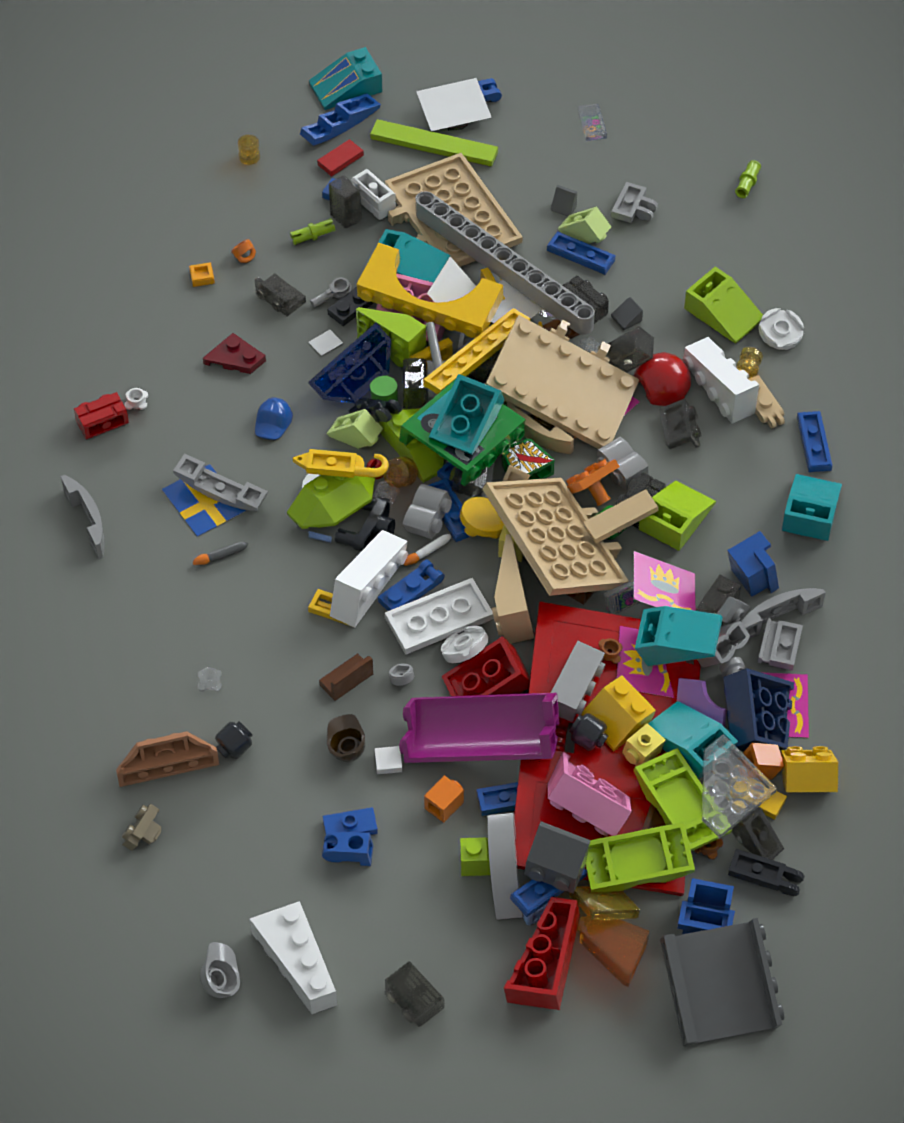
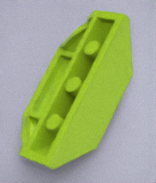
M421 408L402 409L398 414L390 413L392 416L390 421L378 422L383 428L380 432L381 435L423 483L437 476V471L444 466L445 459L417 439H413L408 445H404L399 441L401 425Z
M319 475L304 485L288 509L287 515L301 529L336 526L372 501L375 478Z

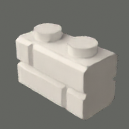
M368 169L351 179V186L353 187L352 196L379 220L388 216V211L396 209L395 193Z

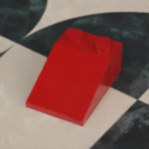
M503 636L485 647L474 657L462 662L442 675V679L451 696L521 694L529 688L530 676L517 650Z

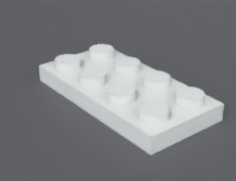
M473 578L385 612V619L405 655L446 639L453 633H461L465 627L478 626L494 619L490 606Z

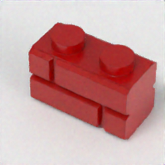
M117 392L104 394L97 400L81 403L78 407L74 408L76 422L86 440L129 423L127 410Z

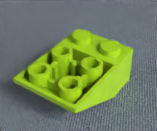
M717 267L712 268L686 290L684 309L735 344L756 327L763 316L734 279Z
M360 307L356 309L357 339L362 344L376 350L381 356L392 360L397 366L410 371V356L426 348V326L406 314Z
M675 480L652 497L658 506V511L640 520L639 530L680 551L716 504V501Z

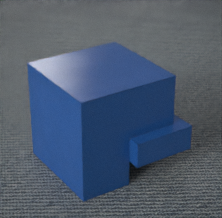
M761 531L727 550L732 572L751 597L766 588L771 593L779 589L775 563L766 552L771 547V544Z
M692 878L688 902L682 901L677 929L683 930L682 935L731 926L735 911L730 910L734 886Z

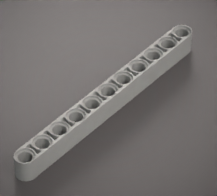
M424 191L416 195V216L419 220L483 266L488 267L490 271L560 321L564 320L570 323L569 327L575 332L585 335L593 331L595 311L592 306L434 194Z

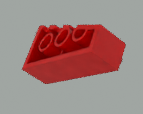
M550 898L536 925L537 929L532 938H529L526 950L521 959L517 961L510 980H507L504 986L507 1003L560 1010L580 919L577 900Z

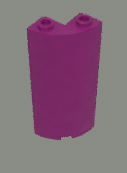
M533 693L411 698L403 708V719L407 722L408 731L400 740V753L404 755L405 763L552 759L558 739L555 735L556 725H559L558 694Z

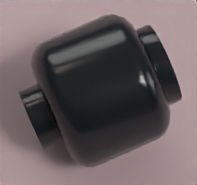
M590 713L584 716L579 715L569 730L572 733L571 740L587 751H592L596 746L601 749L608 738V735L605 734L607 725Z
M240 721L237 723L229 722L216 734L215 740L219 744L216 748L225 758L230 755L232 758L238 759L251 747V737L253 735Z

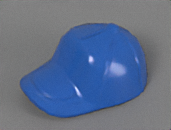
M272 397L261 404L258 409L255 425V434L258 437L276 440L284 434L293 418V413L286 401L281 398Z

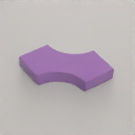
M679 678L677 701L721 723L725 728L727 709L717 706L710 699L706 689V682Z

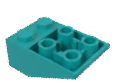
M385 229L378 242L399 249L400 264L397 274L433 283L451 257L449 254L405 232Z
M796 474L787 501L781 531L829 541L842 484Z
M669 606L643 609L635 650L647 666L715 657L723 617L718 614Z
M679 701L648 723L665 739L662 749L667 753L678 748L698 779L729 757L738 742L721 723Z

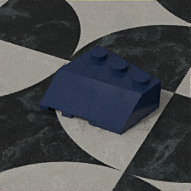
M748 668L723 677L730 734L738 741L734 749L745 751L751 743L778 745L779 750L787 749L790 729L787 712L792 709V700L789 699V693L794 690V682Z

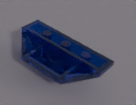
M375 323L315 375L308 384L323 400L355 404L357 400L370 391V384L373 379L389 374L391 338Z

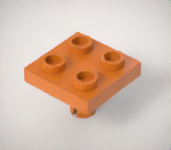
M606 459L598 463L595 462L586 467L584 472L567 479V487L572 494L588 488L597 506H600L611 499L600 480L620 466L616 459L608 462Z

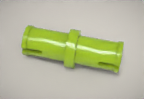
M751 160L747 164L746 170L740 175V183L735 190L738 197L746 198L751 187L756 184L757 174L761 169V164L758 161Z
M329 218L314 225L310 223L308 227L290 232L293 244L297 245L310 239L314 241L319 236L335 232V225L332 224L333 220Z

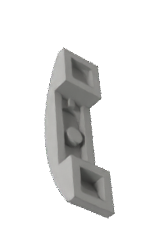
M185 453L173 470V473L179 479L198 492L235 508L257 511L268 494V491L249 482H246L245 486L212 472L205 468V462Z
M66 475L60 476L63 491L71 506L74 507L81 504L92 525L87 527L89 541L98 559H100L104 555L105 537L97 505L88 491L77 481Z
M816 588L798 589L781 593L762 602L742 620L743 626L750 635L749 639L761 633L762 623L767 622L768 618L772 620L794 609H798L801 615L823 607L826 592L823 589Z
M514 813L488 815L489 862L496 920L523 918V913L510 899L511 894L519 889Z

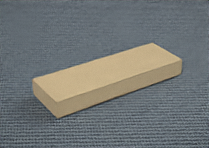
M645 489L584 521L583 524L596 544L657 512L658 506Z

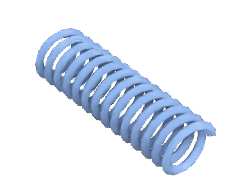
M312 531L308 536L309 538L331 543L332 540L331 536Z

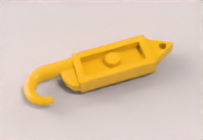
M309 449V452L293 457V463L305 469L306 474L354 478V476L375 478L384 475L389 467L386 457L380 454H374V458L382 462L379 468L364 467L363 458L357 455V453Z

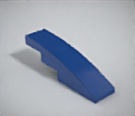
M369 94L336 103L335 110L319 115L317 123L301 127L300 135L315 146L359 124L377 111L381 104Z

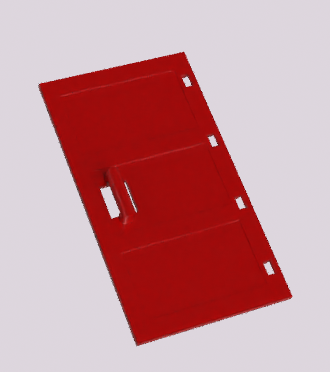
M539 602L528 694L551 693L577 641L600 650L598 645L600 640L611 638L619 642L620 626L639 629L641 619ZM697 659L694 660V665L686 663V661L666 664L674 698L639 692L656 710L653 719L677 702L679 678L700 679V663ZM602 661V663L606 664L600 678L595 676L593 680L596 682L595 688L591 696L586 695L584 701L587 702L585 708L605 686L617 679V664L611 661ZM576 714L573 722L559 717V725H556L555 735L558 739L552 759L520 760L514 811L518 869L525 870L526 861L540 822L547 823L588 840L611 836L610 834L608 836L600 834L595 830V826L587 821L585 823L578 821L572 816L573 813L567 809L560 810L550 803V799H548V782L561 754L565 752L568 724L574 723L579 716L578 714ZM574 743V753L565 752L570 756L568 760L576 767L577 765H584L594 775L595 780L598 781L599 778L604 779L630 797L631 813L617 835L642 830L651 803L646 799L635 775L634 768L636 765L631 764L622 753L625 744L615 751L606 743L603 744L601 749L596 746L592 751H587ZM662 749L661 753L658 754L656 757L661 756L666 752ZM587 873V876H586L585 878H583L582 880H588V881H589L588 873ZM685 876L668 882L644 883L631 888L683 896Z

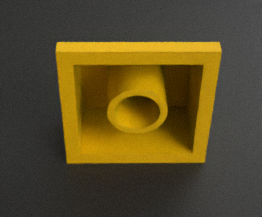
M621 675L605 686L583 710L581 715L584 716L590 713L607 725L605 734L608 735L605 743L615 751L644 725L652 721L656 710Z

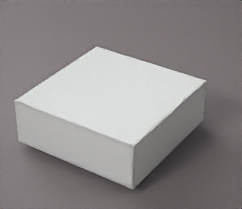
M399 746L375 748L377 774L402 772Z

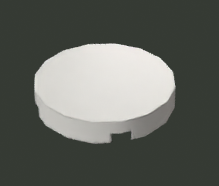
M774 308L767 311L761 318L759 334L770 347L778 350H788L799 344L803 336V323L799 316L790 310L784 311L781 308Z
M468 626L460 634L458 632L451 634L441 646L444 659L449 663H460L477 655L488 643V635L485 630L480 626Z

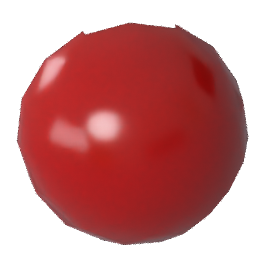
M666 352L652 354L641 360L633 375L643 385L646 397L652 405L669 406L677 404L685 398L691 387V373L686 363L676 355Z

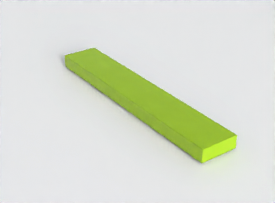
M379 119L376 120L370 133V139L447 157L462 153L469 162L491 167L498 154L497 146Z

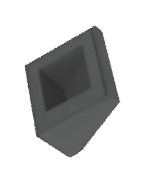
M557 185L551 210L569 216L577 207V191Z
M629 297L611 314V317L623 330H626L642 321L643 310Z

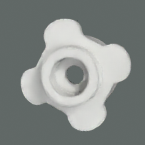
M132 388L126 392L127 402L124 404L126 409L143 410L147 407L146 398H148V393L140 388Z

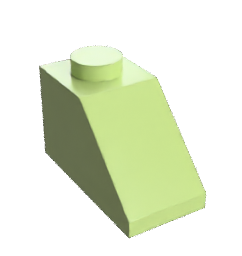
M596 206L569 215L559 226L558 230L565 235L590 244L603 241L607 237L606 233L611 228V225Z
M366 409L338 417L326 434L331 438L359 449L373 446L378 441V435L383 428Z

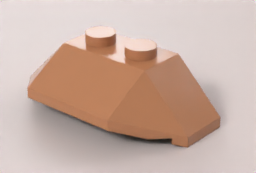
M187 731L137 742L116 769L119 786L123 787L219 765L217 748Z

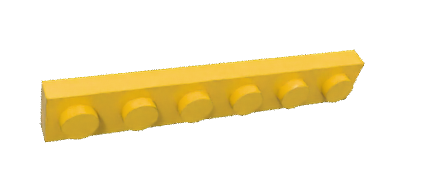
M512 308L423 379V386L439 394L457 378L458 374L466 377L500 350L518 315L529 321L531 318Z

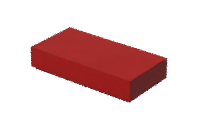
M349 139L318 159L317 163L320 168L332 177L364 156V150Z

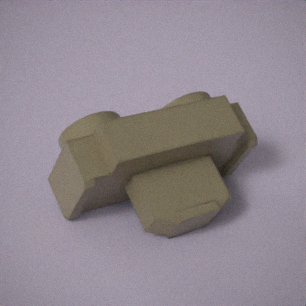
M143 804L134 816L138 819L135 825L132 826L130 824L123 833L122 838L125 841L122 845L132 851L138 846V842L141 839L148 844L156 841L161 833V826L155 823L153 819L160 810L152 804H149L147 807Z

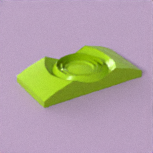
M678 748L634 768L635 775L646 799L657 808L665 824L685 823L691 851L732 832V828Z
M684 822L590 840L586 868L591 892L624 891L639 884L668 882L695 872Z

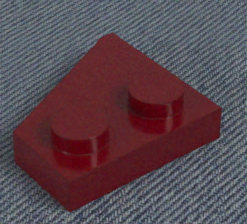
M234 333L203 357V364L207 366L215 363L223 365V369L238 370L247 374L253 373L266 362L265 354Z

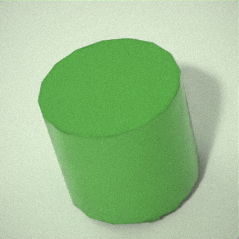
M379 376L373 379L370 384L371 399L383 401L393 399L399 402L398 386L394 378Z

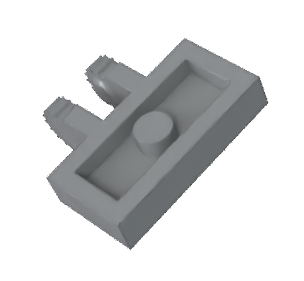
M626 182L611 211V217L632 223L635 215L641 220H652L653 211L657 210L658 203L653 199L645 197L646 187Z

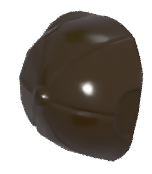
M353 714L333 718L327 727V746L329 752L338 760L344 762L357 760L365 748L364 731L357 717Z

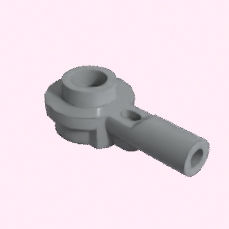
M342 277L334 279L329 284L330 288L326 292L310 300L311 305L315 308L334 297L341 299L352 290L351 283Z

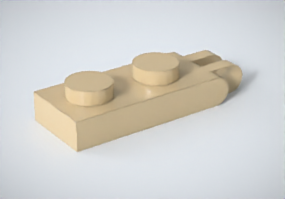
M757 375L749 378L750 382L755 380L759 383L755 411L759 420L763 424L767 422L771 429L777 426L776 422L778 425L785 424L782 407L760 376Z

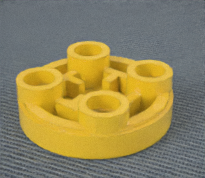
M472 497L464 502L460 510V520L465 526L464 531L467 535L472 537L478 535L494 539L500 537L504 523L488 498Z

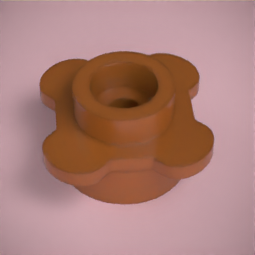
M611 638L600 640L598 644L600 651L605 653L602 661H611L614 664L619 663L621 660L619 654L623 649L622 644Z
M719 838L708 843L711 845L710 847L704 845L694 850L697 854L702 853L706 855L708 859H715L718 855V849L723 846V840Z

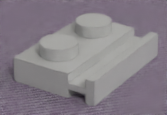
M768 618L758 663L765 662L769 663L770 666L793 670L803 625L780 620L775 622Z

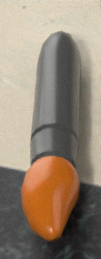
M237 542L208 554H201L194 559L193 565H206L210 561L244 550L248 543Z

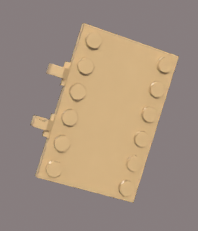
M462 153L385 180V185L395 193V202L398 205L395 207L396 209L388 211V221L392 226L396 223L402 224L404 220L406 223L410 222L418 233L417 239L449 254L459 267L476 260L417 218L415 198L418 193L427 191L434 194L509 248L523 242L520 232Z
M518 315L485 384L501 390L505 400L597 449L612 442L639 379L609 364L610 359L606 355L611 345L602 341L596 353L594 351L589 353L568 342L569 338L565 334L570 323L562 320L556 330L551 328L548 331Z
M562 478L486 482L482 490L549 596L626 588L629 580L615 560L622 547L618 542L604 543L600 541L595 544L585 529L583 522L594 517L599 512L595 507L581 508Z

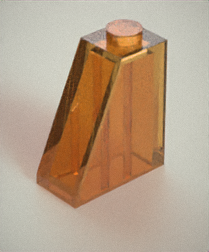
M590 908L587 916L581 917L577 927V931L580 932L579 942L624 986L629 987L648 945L650 931Z

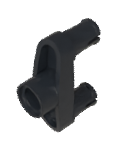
M372 497V501L361 508L370 511L361 530L353 532L339 528L335 534V542L363 551L382 530L394 534L396 523L395 519L389 518L390 500L383 497Z

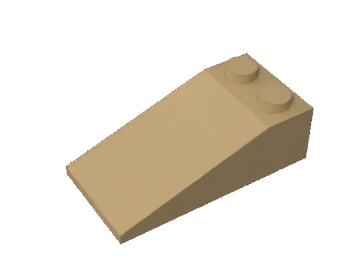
M507 534L494 596L496 607L492 608L498 635L504 636L512 644L533 639L534 633L512 536Z

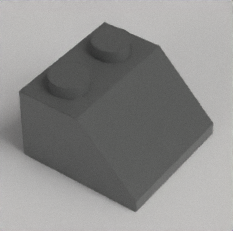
M540 822L526 861L524 875L529 876L535 881L550 884L558 890L574 893L585 869L590 840Z

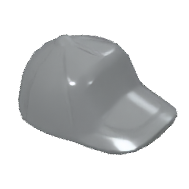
M211 942L208 946L206 961L201 968L200 980L206 993L216 998L234 995L240 986V976L233 950L223 943Z

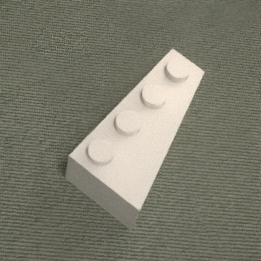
M709 337L685 347L682 361L686 363L689 370L695 376L698 385L703 386L709 399L717 404L721 414L727 417L731 424L755 414L759 383L755 380L750 382L747 379L749 378L748 373L744 370H737L736 362L731 358L726 359L724 351Z
M382 530L335 579L330 617L355 628L399 566L405 563L408 556L406 551L407 541Z
M300 901L250 918L252 935L264 947V951L278 966L284 978L286 977L290 982L293 990L310 1013L314 1014L337 1006L336 990Z

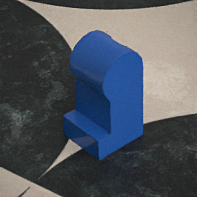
M340 832L326 834L322 857L327 861L335 863L350 861L360 862L361 866H371L374 845L370 833Z

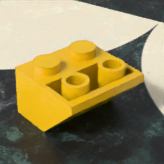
M790 746L787 747V750L780 751L783 757L782 778L786 792H838V761L833 752L828 750L827 747L815 746L813 750H803L802 747Z

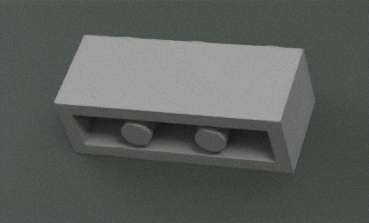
M577 641L551 693L558 694L559 717L573 722L576 714H582L587 703L584 701L586 695L591 696L596 682L593 680L595 676L600 678L606 664L602 663L604 652Z

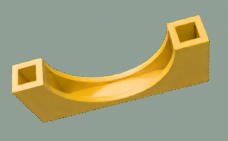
M382 243L377 244L356 284L357 295L364 301L374 302L382 305L384 308L395 309L403 314L418 317L427 323L434 322L448 330L464 333L470 338H476L489 327L503 299V285L484 278L481 279L471 292L453 301L437 303L418 299L408 293L397 278V269L400 264L399 249Z

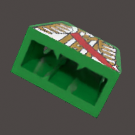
M527 438L519 443L515 441L509 450L502 455L501 464L505 473L509 465L529 474L528 480L546 479L554 475L555 460L532 439Z

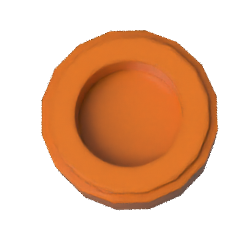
M249 239L240 242L231 251L234 257L241 263L250 262L256 254V250ZM248 250H250L249 256H247L246 258H243L241 256Z

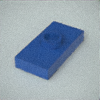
M373 807L323 816L325 834L340 832L378 834Z

